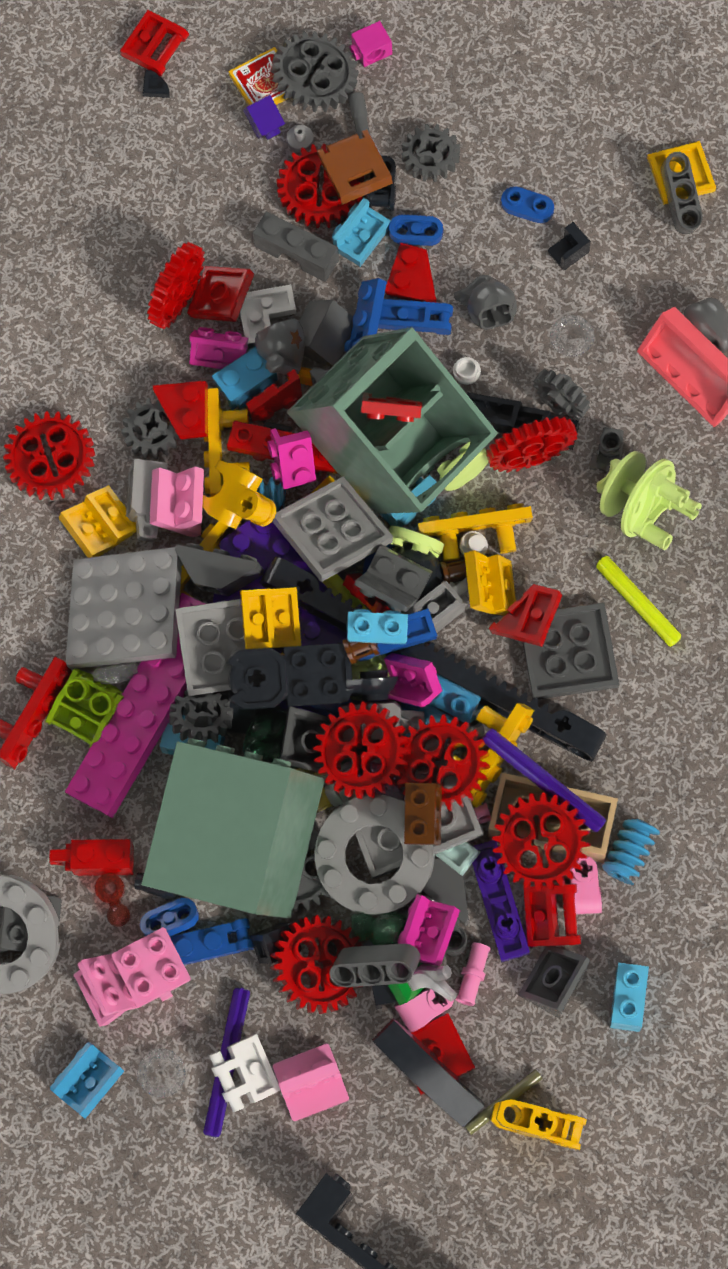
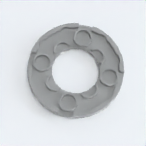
M368 795L363 796L362 799L354 798L334 810L320 829L315 845V866L318 877L329 895L351 911L365 915H384L396 912L412 903L416 895H420L431 877L435 860L434 845L404 844V802L385 795H375L374 798H370ZM380 825L392 830L399 837L403 846V861L400 869L391 879L382 883L368 884L358 880L350 873L346 864L345 850L351 837L358 830L367 826Z
M11 874L0 875V906L8 907L20 915L26 924L28 940L27 947L21 957L12 962H0V994L20 992L40 981L51 970L60 949L58 926L60 924L52 903L33 883Z

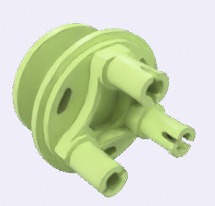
M639 451L629 453L622 460L617 458L611 460L608 474L597 482L596 485L597 492L602 494L600 500L601 513L607 517H612L624 508L621 518L622 533L628 537L638 535L657 547L666 550L671 544L673 536L654 525L660 514L667 509H675L689 517V519L694 520L700 512L698 510L701 509L702 504L689 498L690 491L675 484L676 472L674 464L668 459H661L655 462L645 473L646 458Z

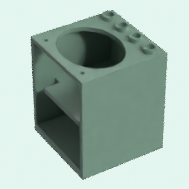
M413 327L363 336L287 411L302 431L308 430L312 443L341 477L344 476L374 514L422 512L498 434ZM363 393H371L374 398L386 399L389 396L422 402L421 418H414V422L396 420L397 416L385 415L384 419L367 418V413H361ZM470 442L469 448L457 464L432 487L415 497L411 491L416 487L417 480L431 472L435 467V463L450 451Z
M188 738L187 743L177 741L141 885L252 914L291 919L325 779L290 768L292 762L274 758L273 763H267L262 761L263 755L245 751L244 757L234 755V748L217 745L216 750L205 748L206 742L192 738Z

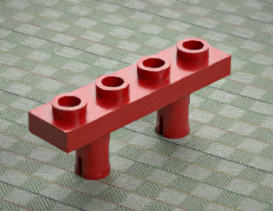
M234 420L227 449L252 455L257 461L274 460L270 456L267 441L271 440L270 430L272 428ZM277 430L280 437L295 434ZM312 443L315 473L326 471L338 474Z
M54 657L43 676L25 667L18 671L16 682L34 690V693L15 725L0 719V738L5 740L0 749V760L6 766L15 770L17 765L25 759L28 752L27 748L33 738H36L41 732L42 722L50 712L58 694L72 673V670L68 668L64 660Z

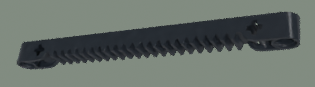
M279 557L272 559L260 580V584L265 589L296 587L299 608L346 633L348 612H354V610L362 609L363 605L359 604L357 607L352 608V599H348L345 603L341 602V593L333 598L330 587L324 592L320 591L319 582L314 575ZM305 586L309 587V591H306L304 594L299 593L300 589L303 590ZM433 642L427 647L424 646V643L392 652L432 662L438 675L480 696L479 704L488 706L506 719L517 703L529 706L535 710L531 716L533 721L528 728L529 731L587 761H594L607 736L599 727L569 711L561 710L550 714L548 712L549 704L546 703L541 708L537 707L538 699L534 698L531 702H528V693L526 692L520 697L517 696V687L507 691L506 681L499 686L496 685L497 677L493 676L487 680L485 670L477 675L475 673L476 665L473 664L470 668L466 669V660L462 659L459 663H455V654H451L448 658L444 657V648L440 649L437 653L434 652L435 644ZM560 723L565 724L562 733L557 731Z

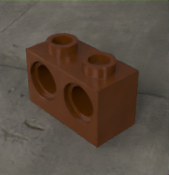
M405 783L404 844L441 845L442 785L436 783Z

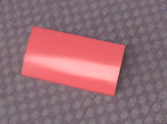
M676 307L663 312L637 352L715 427L728 415V358Z

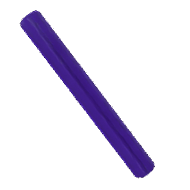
M491 728L485 734L483 740L489 748L550 797L558 795L560 805L566 800L570 801L567 810L571 811L578 808L579 812L575 817L585 819L586 822L584 824L591 830L598 832L603 827L606 819L495 729Z
M235 988L232 993L220 1050L224 1061L231 1059L227 1047L241 1040L250 997V991L244 988ZM234 1069L229 1071L232 1078L234 1074ZM218 1076L214 1079L203 1131L204 1135L215 1138L221 1135L227 1102H225L222 1095L224 1089Z

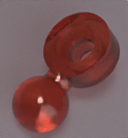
M106 873L97 879L95 893L101 901L109 904L107 911L108 922L112 926L122 927L130 920L128 907L120 902L126 891L125 883L118 875ZM115 884L116 891L113 894H107V885Z

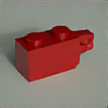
M131 839L71 840L70 844H66V849L50 850L49 863L51 865L65 866V871H72L77 876L134 875V845Z

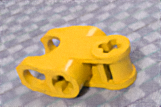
M218 460L215 469L223 475V486L219 493L213 497L203 495L202 507L207 514L233 529H237L242 518L261 527L269 525L276 515V505L271 499L257 492L263 478L235 463Z
M510 1099L494 1104L490 1121L497 1128L550 1141V1143L562 1147L580 1150L581 1144H579L583 1125H586L587 1119L567 1113L554 1112L544 1107ZM506 1107L512 1108L515 1112V1119L512 1123L507 1122L504 1118ZM536 1118H540L539 1121L543 1122L542 1128H539V1125L535 1123Z

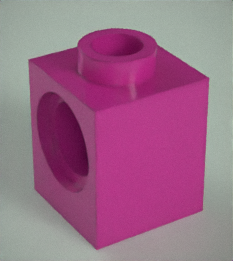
M380 21L351 34L352 45L349 46L350 52L353 53L352 56L355 61H361L363 67L392 55V41Z

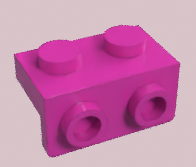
M199 327L189 336V342H191L189 364L223 369L247 353L249 338L241 337L242 334L239 332L227 331L225 334L214 333L212 328Z
M276 428L271 429V440L267 441L271 458H274V463H270L274 480L279 479L283 490L315 482L316 474L312 440L308 430L280 437Z
M392 652L384 658L390 677H398L394 689L388 693L389 699L424 707L429 705L442 692L436 675L437 671L432 662Z
M417 894L414 902L409 907L408 919L404 930L399 935L398 944H410L417 948L421 958L419 962L441 966L460 910L455 906L431 901L425 896Z

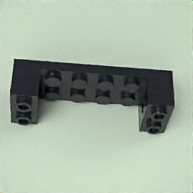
M326 1173L297 1211V1217L363 1269H397L389 1262L385 1266L376 1260L378 1253L362 1242L360 1246H357L351 1241L354 1237L352 1236L353 1234L339 1223L335 1227L332 1226L353 1196L349 1191L351 1186L346 1180L336 1173L333 1177Z

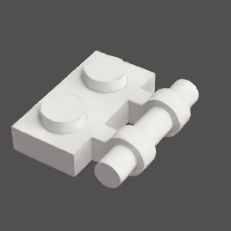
M257 1034L228 1046L227 1049L231 1059L224 1061L221 1051L209 1055L214 1066L211 1068L215 1077L218 1076L224 1089L222 1093L224 1100L229 1102L233 1112L244 1108L240 1096L246 1093L250 1103H256L280 1091L279 1084ZM236 1068L242 1084L239 1086H235L229 1072Z

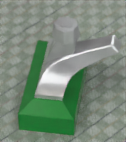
M419 962L410 981L403 984L388 985L399 1005L409 1002L426 988L432 989L450 1002L457 995L445 981L452 974L451 968L448 965L434 966Z

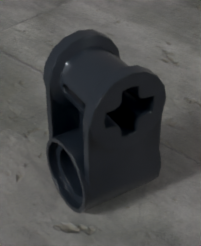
M382 155L381 157L390 171L393 184L367 194V200H369L370 208L372 206L387 207L390 211H394L397 179L396 163L390 156ZM371 172L370 179L374 178L373 172Z

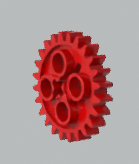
M323 143L321 148L326 154L328 153V151L326 149V144ZM314 144L311 145L310 152H307L302 147L301 156L292 153L293 162L285 160V169H279L280 179H277V187L279 188L277 193L278 198H281V207H287L288 216L295 213V222H299L304 218L306 227L309 226L311 221H315L316 228L318 229L321 222H325L328 228L331 226V220L341 224L340 217L343 215L348 219L349 209L356 202H361L363 196L343 205L340 199L329 201L328 198L338 197L324 169L322 205L318 207L319 173L322 163L317 155V149ZM306 171H313V172H314V173L311 174V175H305V174H303V173L306 172ZM364 176L350 181V186L353 187L365 182ZM304 195L312 196L310 199H301Z
M188 241L187 244L183 243L181 248H177L176 254L172 253L170 262L165 263V270L160 272L154 284V291L150 295L153 298L148 303V306H150L147 311L149 323L165 329L166 327L169 328L171 323H175L177 315H181L182 309L186 307L187 301L193 296L198 280L201 278L199 273L204 268L202 264L205 260L203 248Z
M48 411L45 412L43 419H40L38 414L35 413L33 422L24 418L26 426L22 428L16 425L15 429L18 434L8 435L9 440L13 444L4 445L6 452L9 453L3 455L5 463H9L5 466L7 473H12L9 476L12 483L18 482L17 487L20 491L26 488L29 497L37 491L39 500H42L45 493H48L50 500L54 499V495L59 492L62 498H65L64 490L66 489L75 493L73 485L77 483L83 486L84 482L81 477L91 476L90 471L86 467H94L95 465L93 459L90 458L96 455L94 448H90L94 444L92 438H87L89 436L87 428L81 429L82 425L79 420L72 424V418L69 414L62 420L59 411H57L54 418L50 417ZM42 434L46 435L52 452V457L58 471L57 477L53 476L41 440ZM56 436H65L61 442H53ZM29 445H38L34 451H26ZM73 460L70 466L61 467L63 461ZM42 468L46 469V472L43 475H34L36 470Z
M556 416L549 420L546 417L541 422L534 420L533 423H524L519 428H513L511 433L502 434L503 438L495 439V444L489 445V449L486 450V456L493 470L498 469L499 472L506 470L508 473L515 469L517 472L523 467L527 469L531 466L540 465L545 461H551L553 456H560L561 451L569 450L568 446L575 444L574 441L578 439V434L571 419L566 420V417L559 419Z
M364 701L361 702L359 710L353 703L349 704V712L339 707L340 716L337 718L329 714L328 716L332 723L330 726L321 724V727L326 732L324 735H316V738L322 741V745L313 747L315 751L321 753V756L314 759V762L324 764L318 770V773L321 775L329 774L324 782L328 785L335 783L334 791L338 793L345 787L344 795L349 798L354 790L358 799L363 798L365 791L370 798H374L375 789L385 794L386 789L384 785L388 783L395 787L394 775L398 777L404 776L398 770L399 767L409 765L402 759V756L411 754V751L403 748V745L410 742V739L400 736L406 728L402 725L396 726L399 721L397 716H392L388 719L390 710L384 708L379 713L380 708L376 703L371 706L370 710L368 704ZM365 724L366 728L364 729L362 736L361 726ZM348 728H353V739L349 742H344L342 737L344 731ZM377 729H382L384 734L382 740L378 743H373L371 739L372 733ZM363 745L367 747V752H362L361 755L357 754V749H362ZM350 757L353 762L351 769L347 772H342V761ZM380 758L382 762L381 769L376 773H371L370 763L374 759ZM362 764L363 775L359 777L358 773Z
M442 714L440 722H436L433 715H431L428 725H425L419 719L420 728L418 730L411 726L408 727L411 736L407 738L410 739V742L405 744L403 748L411 751V754L402 756V759L409 765L399 767L398 770L404 776L396 782L397 785L404 787L405 783H432L438 772L435 761H441L444 755V759L448 764L446 766L441 765L437 776V784L442 785V804H445L449 811H452L453 802H457L460 807H464L462 798L466 796L473 801L474 797L471 791L473 789L482 791V788L477 783L478 780L486 781L488 779L485 774L481 773V770L490 768L488 763L482 761V759L489 756L488 751L479 750L485 745L484 740L474 741L479 734L478 731L475 729L468 733L469 723L465 722L459 727V719L457 717H454L451 723H448L445 714ZM436 738L439 740V746L436 750H425V743L429 739ZM451 739V743L449 744L445 754H443L445 751L446 740ZM459 747L466 748L467 755L463 760L453 759L454 750ZM419 767H429V774L425 779L415 778V772ZM449 775H455L458 779L456 786L450 789L444 788V779Z
M530 793L528 803L522 797H519L518 808L509 804L507 806L511 814H500V817L505 821L504 825L495 824L494 826L497 830L501 831V835L492 837V840L500 842V846L493 849V852L502 853L503 856L497 861V864L506 863L508 865L503 872L505 875L512 872L515 873L512 882L517 883L523 878L524 888H529L531 883L535 882L536 891H540L543 882H545L548 890H552L555 880L560 886H564L563 876L566 875L568 878L574 879L575 876L572 869H583L582 865L578 862L579 858L588 859L589 857L582 852V848L589 847L591 844L583 841L582 837L590 834V831L581 830L580 828L586 820L575 819L579 812L578 808L571 811L567 810L570 801L566 800L559 805L558 795H554L550 802L548 801L547 793L541 794L540 801H537L534 793ZM535 815H538L540 819L542 837L548 838V843L544 844V852L549 864L548 868L543 866L541 846H535L534 840L539 839V833L534 821ZM552 815L557 816L560 820V828L554 833L550 832L546 827V820ZM522 821L528 822L531 827L530 835L526 838H521L517 834V826ZM557 845H562L566 850V858L562 862H557L552 857V850ZM529 850L534 852L537 857V862L532 868L526 867L522 861L524 853Z
M315 915L311 918V923L305 917L300 919V926L296 922L290 924L291 932L287 930L281 932L285 941L279 940L275 942L274 945L280 949V952L272 953L271 957L278 960V964L271 966L270 969L279 971V975L273 978V982L282 981L283 985L278 992H289L286 999L287 1003L297 999L296 1009H302L307 1004V1013H313L317 1007L319 1014H324L327 1012V1006L331 1012L338 1010V1004L342 1007L349 1004L347 997L351 999L357 997L353 988L363 987L334 986L330 982L329 972L339 952L343 948L354 947L360 939L359 936L349 937L351 927L341 930V920L331 925L330 916L324 917L321 922L319 915ZM315 938L319 939V945L315 942ZM329 941L333 942L337 947L335 956H332L327 950ZM300 943L308 947L307 958L302 957L298 951ZM315 961L323 963V968L315 966ZM302 973H306L311 979L309 988L304 987L301 983ZM320 984L323 987V991L319 990Z

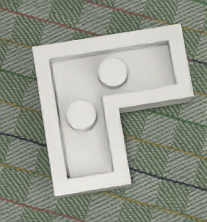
M291 284L247 292L240 314L244 336L249 338L248 348L256 347V333L271 325L270 318L296 314Z

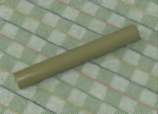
M536 1069L481 1111L464 1126L469 1134H474L490 1121L495 1103L510 1099L517 1100L543 1079Z

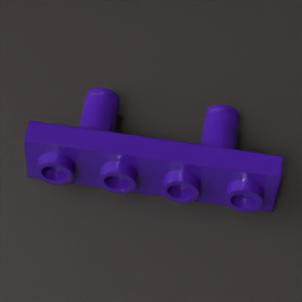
M491 840L474 845L473 847L480 851V854L474 860L472 866L501 963L529 955V947L507 875L503 873L505 870L504 864H497L501 854L493 852V849L498 847L497 841Z

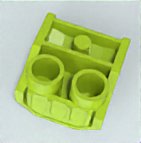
M74 669L63 689L58 694L45 722L62 728L82 739L91 747L93 743L100 739L102 730L113 717L118 703L123 700V692L93 674Z

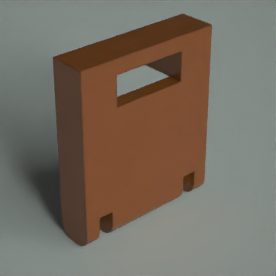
M367 129L361 131L362 139L356 133L327 145L328 153L326 154L322 148L317 150V155L342 205L393 184L391 174ZM373 172L374 178L356 186H350V181Z

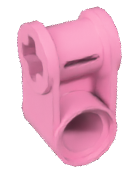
M588 857V859L579 858L578 862L585 865V868L591 871L584 878L580 872H576L578 869H572L575 878L570 879V884H577V893H575L576 915L602 913L597 864L591 857Z
M426 988L409 1002L402 1005L397 1003L394 1007L411 1033L448 1010L454 1000L450 1002L443 997L444 1002L441 1004L436 1000L432 1001L436 997L435 991Z

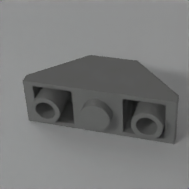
M187 543L186 546L176 544L175 551L193 583L201 591L228 597L263 576L264 569L257 562V559L248 555H241L240 558L232 557L227 551L221 549H214L213 552L205 551L202 546L193 543Z
M435 859L431 877L421 891V895L431 901L458 908L460 912L456 924L459 925L461 923L466 927L470 922L464 877L441 859Z

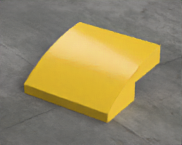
M109 485L86 495L84 502L62 511L59 516V520L87 558L99 557L137 532L136 522H131L128 519L126 507Z
M475 550L464 553L470 608L489 614L505 616L508 613L507 609L516 601L511 561L499 554L487 557Z
M296 587L240 591L245 649L301 646Z

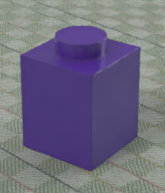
M271 95L247 106L243 110L258 139L265 136L269 140L281 133L279 128L285 125Z

